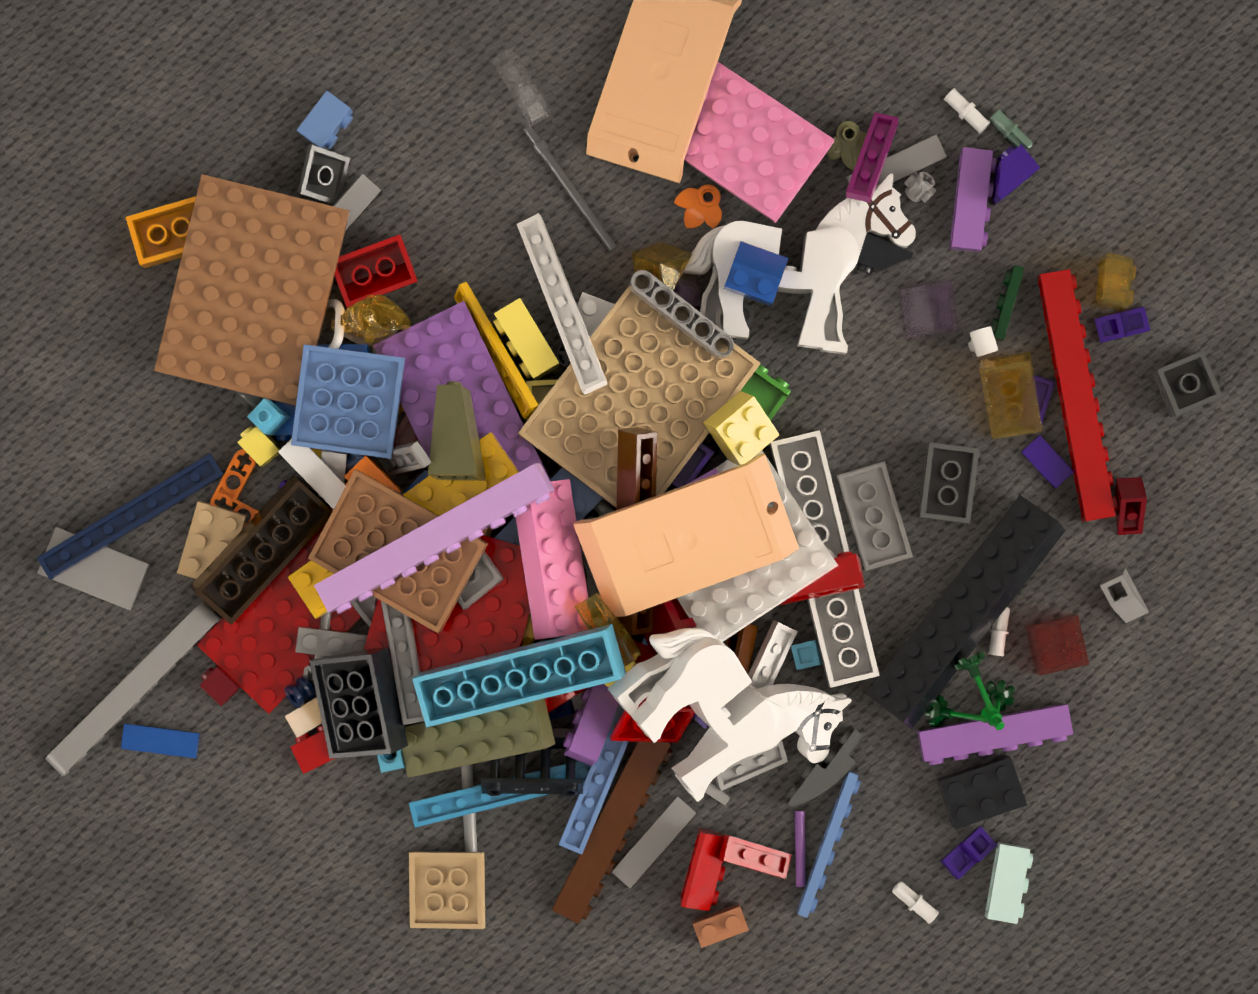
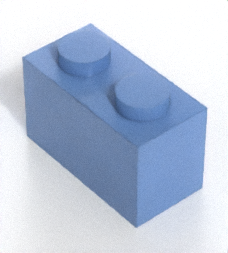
M326 91L297 131L315 146L330 149L338 139L336 134L341 127L346 129L351 123L353 111L330 92Z

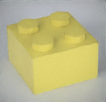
M742 391L703 422L727 459L737 465L745 464L779 436V433L755 397Z

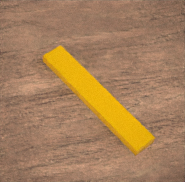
M468 283L459 284L454 295L456 303L465 302L507 391L525 420L529 419L537 409L538 403Z

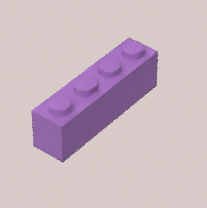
M963 147L960 150L949 249L979 253L982 247L987 245L988 232H984L985 222H989L991 208L987 207V200L993 194V183L990 182V173H994L996 168V158H992V150Z
M604 684L589 687V689L582 693L580 700L584 701L581 710H576L572 719V723L575 726L572 733L568 732L563 746L566 747L564 755L590 766L598 761L619 705L609 692L608 687Z

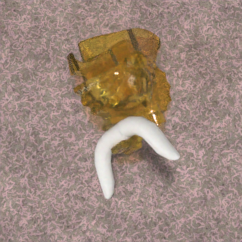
M367 295L366 299L353 304L346 311L339 300H328L327 307L335 309V319L331 321V329L335 332L328 348L339 349L344 333L355 331L357 337L361 338L364 336V341L371 343L374 342V339L386 336L392 331L409 329L411 327V322L405 312L383 295Z

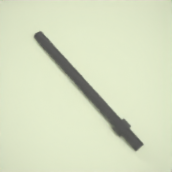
M531 125L525 127L522 131L532 143V149L536 155L541 156L606 249L609 252L615 249L617 245L552 156L546 141L540 139Z

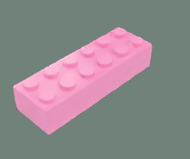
M570 479L550 481L555 490L549 494L550 499L539 505L533 502L526 506L528 511L516 517L535 640L570 635L593 629L580 541L573 525L577 521Z

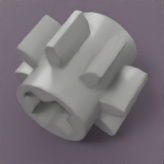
M914 171L904 182L907 186L905 193L914 202L922 200L926 203L936 192L933 188L935 181L926 172L918 174Z

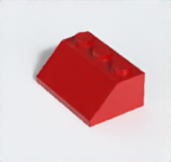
M400 234L340 256L335 272V278L347 308L418 282L410 256Z
M699 828L680 897L681 907L710 911L711 905L716 906L719 891L715 890L717 881L722 882L726 867L722 866L723 861L718 860L725 834Z

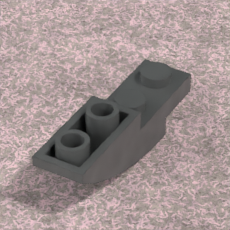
M854 728L851 731L846 730L838 740L841 745L836 752L831 750L823 762L826 763L824 768L817 763H814L813 766L808 764L800 775L803 780L798 786L793 784L785 795L788 798L786 801L787 805L794 807L816 798L836 784L856 763L849 754L863 735Z

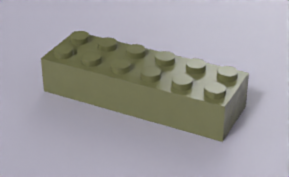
M544 698L426 727L425 721L405 725L408 746L402 748L401 751L409 778L545 749L555 745V740Z

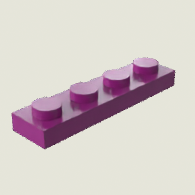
M874 112L846 190V198L871 203L899 124V117Z

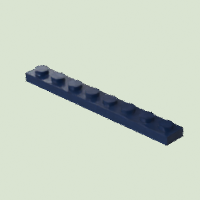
M210 453L38 556L37 560L48 578L52 580L223 477L224 474Z

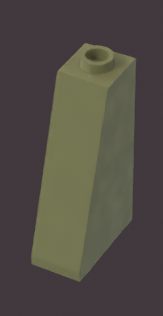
M448 381L446 385H437L429 458L432 463L429 464L428 475L437 480L485 481L486 475L471 392L463 387L462 383L456 381Z

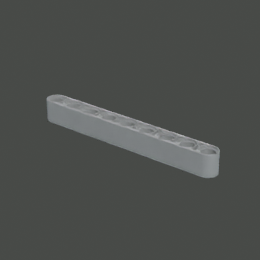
M204 601L201 602L45 759L62 777L68 774V770L75 764L77 765L87 755L86 752L90 748L95 747L105 737L104 734L108 730L113 729L123 719L122 716L126 712H130L140 702L139 699L143 695L148 694L158 684L157 681L161 677L166 676L176 666L175 663L179 659H183L194 648L193 645L199 640L201 641L211 630L210 628L218 623L221 618Z

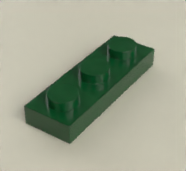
M1014 265L1011 271L1006 270L1003 284L1007 286L1004 295L1000 294L997 300L996 308L1000 309L998 318H993L990 325L996 341L1002 342L1005 339L1024 267Z

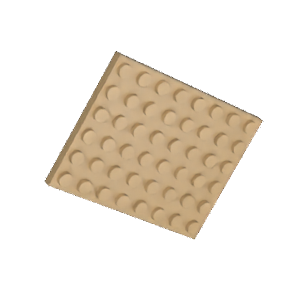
M638 277L635 279V285L639 289H646L648 281L644 277ZM628 286L590 337L608 384L585 395L580 388L570 363L518 432V435L617 508L618 430L641 427L658 432L656 496L663 494L708 435L709 431L703 422L741 391L761 363L735 343L733 351L726 358H715L631 291L630 286ZM657 293L655 295V300L659 305H666L668 303L666 294ZM679 308L675 311V316L678 320L685 321L688 319V313L685 309ZM696 325L695 332L698 336L705 337L708 335V329L705 325ZM724 340L716 341L715 347L717 351L721 353L727 352V343Z

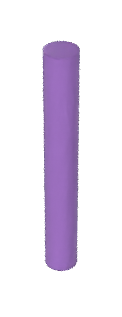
M795 811L797 887L806 886L805 811Z

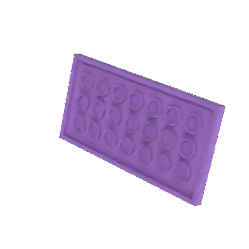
M464 301L373 345L376 353L379 355L405 358L400 403L428 458H430L437 385H446L448 381H456L462 383V386L471 392L479 440L492 432L519 472L535 463H541L547 474L535 447L518 435L524 424Z

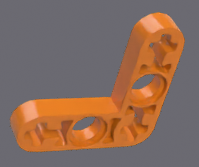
M241 449L233 456L211 498L210 505L218 506L215 504L216 500H222L224 497L226 498L225 503L233 507L234 502L238 504L233 512L247 509L251 513V518L244 524V528L259 511L238 500L256 466L254 459L249 456V460L252 461L251 464H245L242 471L247 472L245 477L239 472L232 471L233 466L239 469L241 465L239 456H245L247 453L244 449ZM231 475H236L240 479V486L234 490L227 486V479Z

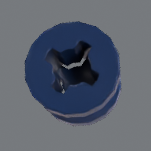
M303 676L299 677L294 685H288L284 689L288 700L296 708L302 707L307 699L311 700L316 697L314 687Z

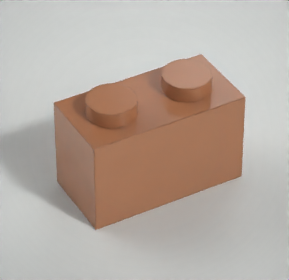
M739 903L692 920L701 948L749 931Z

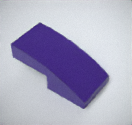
M1145 307L1095 319L1100 343L1151 331Z
M979 826L942 858L940 862L958 880L977 862L986 857L997 844Z

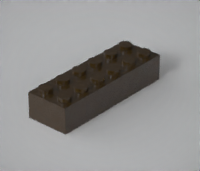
M292 475L191 584V589L232 625L322 528L333 511Z

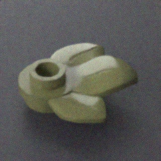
M844 121L836 128V136L833 137L835 142L827 151V157L829 160L841 157L845 166L854 171L867 133L860 131L856 123ZM847 129L852 130V136L850 138H846L845 131Z

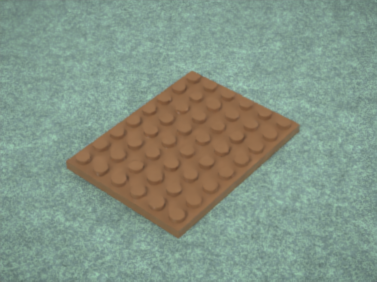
M202 174L154 371L296 406L304 344L318 346L350 211Z

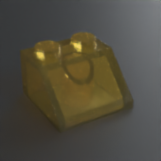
M1106 253L1099 258L1095 308L1126 310L1129 308V305L1133 304L1134 290H1130L1131 280H1134L1136 276V265H1132L1133 258L1113 253Z

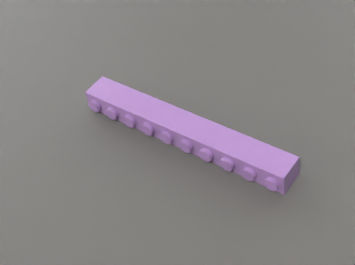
M535 463L314 586L327 611H337L340 614L352 607L351 602L357 599L362 602L372 597V591L378 587L384 590L395 584L394 579L402 575L403 578H406L417 572L416 567L424 563L427 566L439 560L438 555L447 551L449 554L461 548L460 542L467 538L470 542L484 535L482 530L490 526L493 530L505 524L504 518L511 514L517 517L528 511L526 506L533 502L539 505L550 499L549 494L555 490L541 463Z

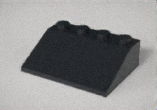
M388 647L366 649L309 660L329 759L392 754L408 746Z

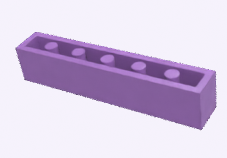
M1064 703L1001 715L1002 721L1005 724L1001 730H996L994 726L977 720L917 730L922 760L924 762L929 761V765L944 763L943 758L953 757L954 760H963L969 758L968 754L978 752V756L993 754V749L1002 747L1003 751L1018 749V745L1027 743L1028 747L1042 745V740L1051 738L1052 742L1065 741L1068 735H1073L1068 704Z

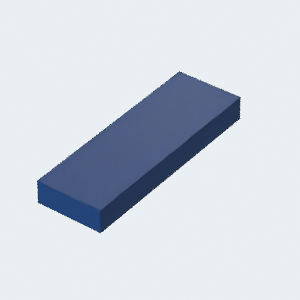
M125 723L121 749L197 758L200 733Z

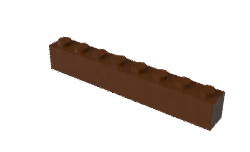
M641 427L618 430L617 510L656 496L658 432ZM653 607L628 616L614 617V629L630 635L653 632Z
M670 742L636 743L592 829L582 854H579L552 907V911L579 924L581 918L587 919L592 909V906L589 905L592 897L597 898L604 884L600 883L604 874L609 875L613 869L615 861L612 858L615 852L621 853L627 839L623 838L627 829L632 831L638 820V817L635 816L638 807L644 808L650 796L646 793L650 784L655 786L661 775L658 768L662 762L667 763L673 750L669 748Z

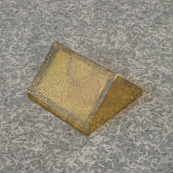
M662 242L632 252L635 273L640 270H646L672 291L692 256L687 251Z

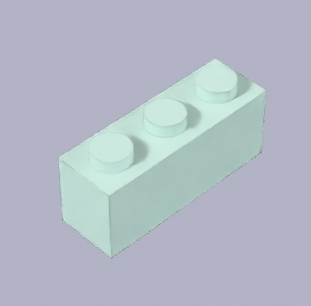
M997 842L985 910V917L987 919L1017 924L1018 918L1023 917L1024 903H1021L1022 894L1027 893L1029 879L1025 878L1027 868H1031L1033 854L1030 853L1028 847Z

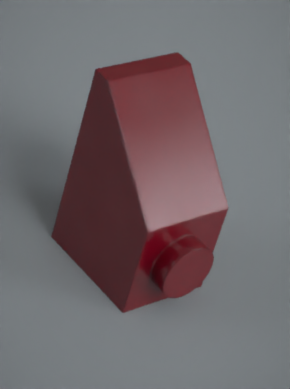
M1142 477L1117 478L1115 497L1118 504V510L1116 511L1117 535L1142 534L1147 502Z

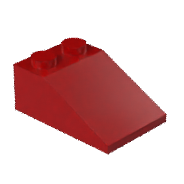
M645 698L639 704L638 708L646 701L647 698ZM690 705L683 707L671 717L660 739L656 742H678L695 714ZM626 711L622 714L610 736L611 741L653 742L644 734Z

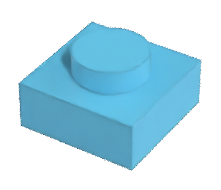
M817 639L791 646L797 670L823 664Z

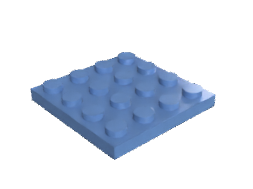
M304 344L291 445L392 459L405 358Z

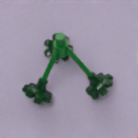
M978 652L968 659L962 658L958 660L959 664L954 665L956 671L968 670L971 678H975L985 702L981 715L957 712L952 708H947V700H944V696L938 695L930 705L931 709L926 711L925 716L926 718H931L929 721L931 727H941L944 719L958 717L988 723L990 726H994L996 730H1001L1005 724L1002 721L1000 711L1004 710L1006 705L1011 706L1014 703L1015 699L1011 695L1015 689L1012 685L1005 688L1006 682L999 680L997 685L993 681L987 682L988 691H986L978 668L980 662L985 658V653Z

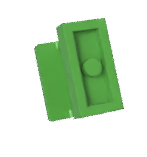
M759 365L741 391L754 396L771 421L791 391L787 389L788 383L779 377H776L774 380L767 375L768 370Z

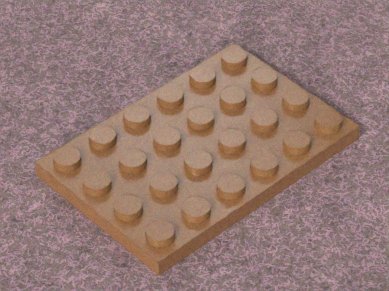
M355 469L308 559L335 574L439 517V515L360 470ZM467 538L460 542L461 548L449 554L447 551L438 555L439 560L427 566L424 563L416 567L417 572L406 578L400 575L394 579L395 584L384 590H381L380 587L373 590V596L431 630L441 633L488 543L480 538L470 542Z

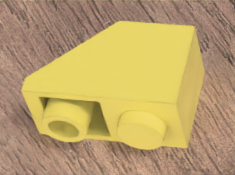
M250 426L240 434L242 439L238 441L239 445L259 466L264 467L279 455L278 451L281 448L270 435L264 434L258 427L253 428V426Z

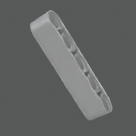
M640 270L633 274L629 285L631 291L715 358L723 359L733 351L734 341L726 332L650 272ZM638 277L646 278L648 287L646 289L637 288L635 279ZM657 293L667 295L668 303L666 305H659L656 302L655 295ZM679 308L685 309L688 313V319L685 321L678 320L675 316V311ZM696 325H705L708 329V335L705 337L698 336L695 332ZM717 340H724L727 343V352L721 353L717 351L715 347Z

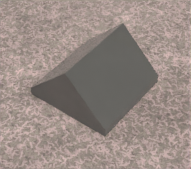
M309 144L298 195L301 198L334 205L342 195L350 158Z

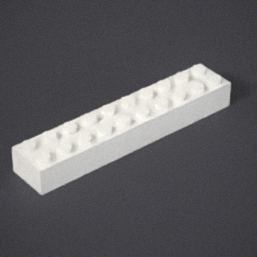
M820 430L771 442L769 445L776 472L832 557L837 558V554L849 552ZM859 589L807 599L828 687H836L879 676Z

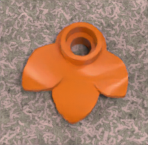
M703 185L699 189L687 188L674 201V204L686 209L684 224L687 229L696 228L704 222L714 229L722 218V211L718 205L721 195L719 190L713 185ZM711 193L713 195L712 201L706 202L703 199L704 194Z

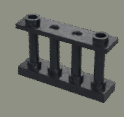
M552 728L555 745L541 749L540 778H525L526 753L515 755V778H500V758L490 760L489 778H481L482 794L499 796L501 794H563L569 797L583 794V779L575 778L576 760L566 756L565 778H550L551 750L566 749L563 743L568 732L572 733L573 728Z

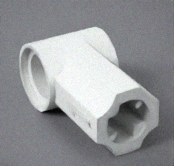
M991 326L970 332L971 341L968 343L971 352L976 353L977 357L998 351Z

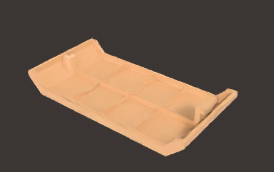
M633 0L588 132L586 154L680 184L683 175L684 159L730 23L742 0ZM636 156H639L638 161L635 162V161H634V158H635Z
M765 453L755 456L745 464L594 519H582L573 523L608 617L634 614L777 562L799 549ZM773 501L774 505L772 507H768L767 505Z

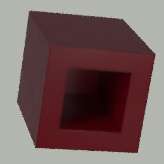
M210 667L202 675L201 679L204 681L199 685L220 706L225 705L241 688L220 667L215 669Z

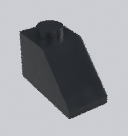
M867 233L857 261V265H859L857 269L869 275L872 274V271L878 273L910 260L913 252Z

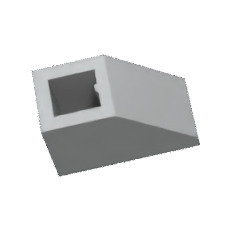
M1126 568L1102 579L1101 589L1111 607L1125 623L1149 613Z

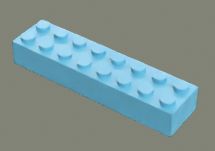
M609 624L418 673L412 680L426 727L617 681L626 674L613 625Z

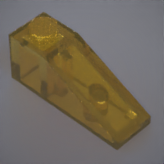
M597 593L574 606L588 630L609 624L613 625L624 667L634 662L641 655L629 632Z

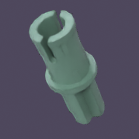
M1000 109L988 120L1004 135L1003 139L1007 138L1016 148L1022 145L1028 151L1032 147V141L1017 128L1018 124H1013Z

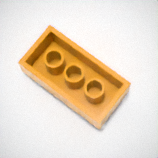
M196 196L126 217L140 266L148 268L182 257Z

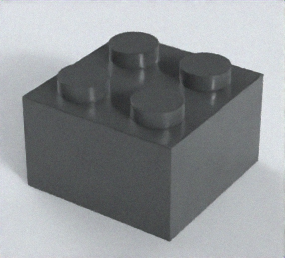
M1204 350L1152 371L1170 418L1223 397Z

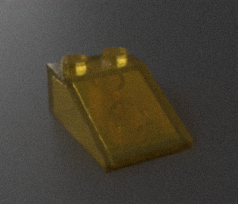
M1031 352L981 359L979 371L992 439L1042 432Z

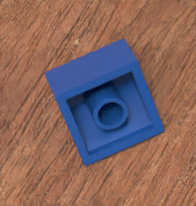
M740 241L724 290L772 306L788 258Z

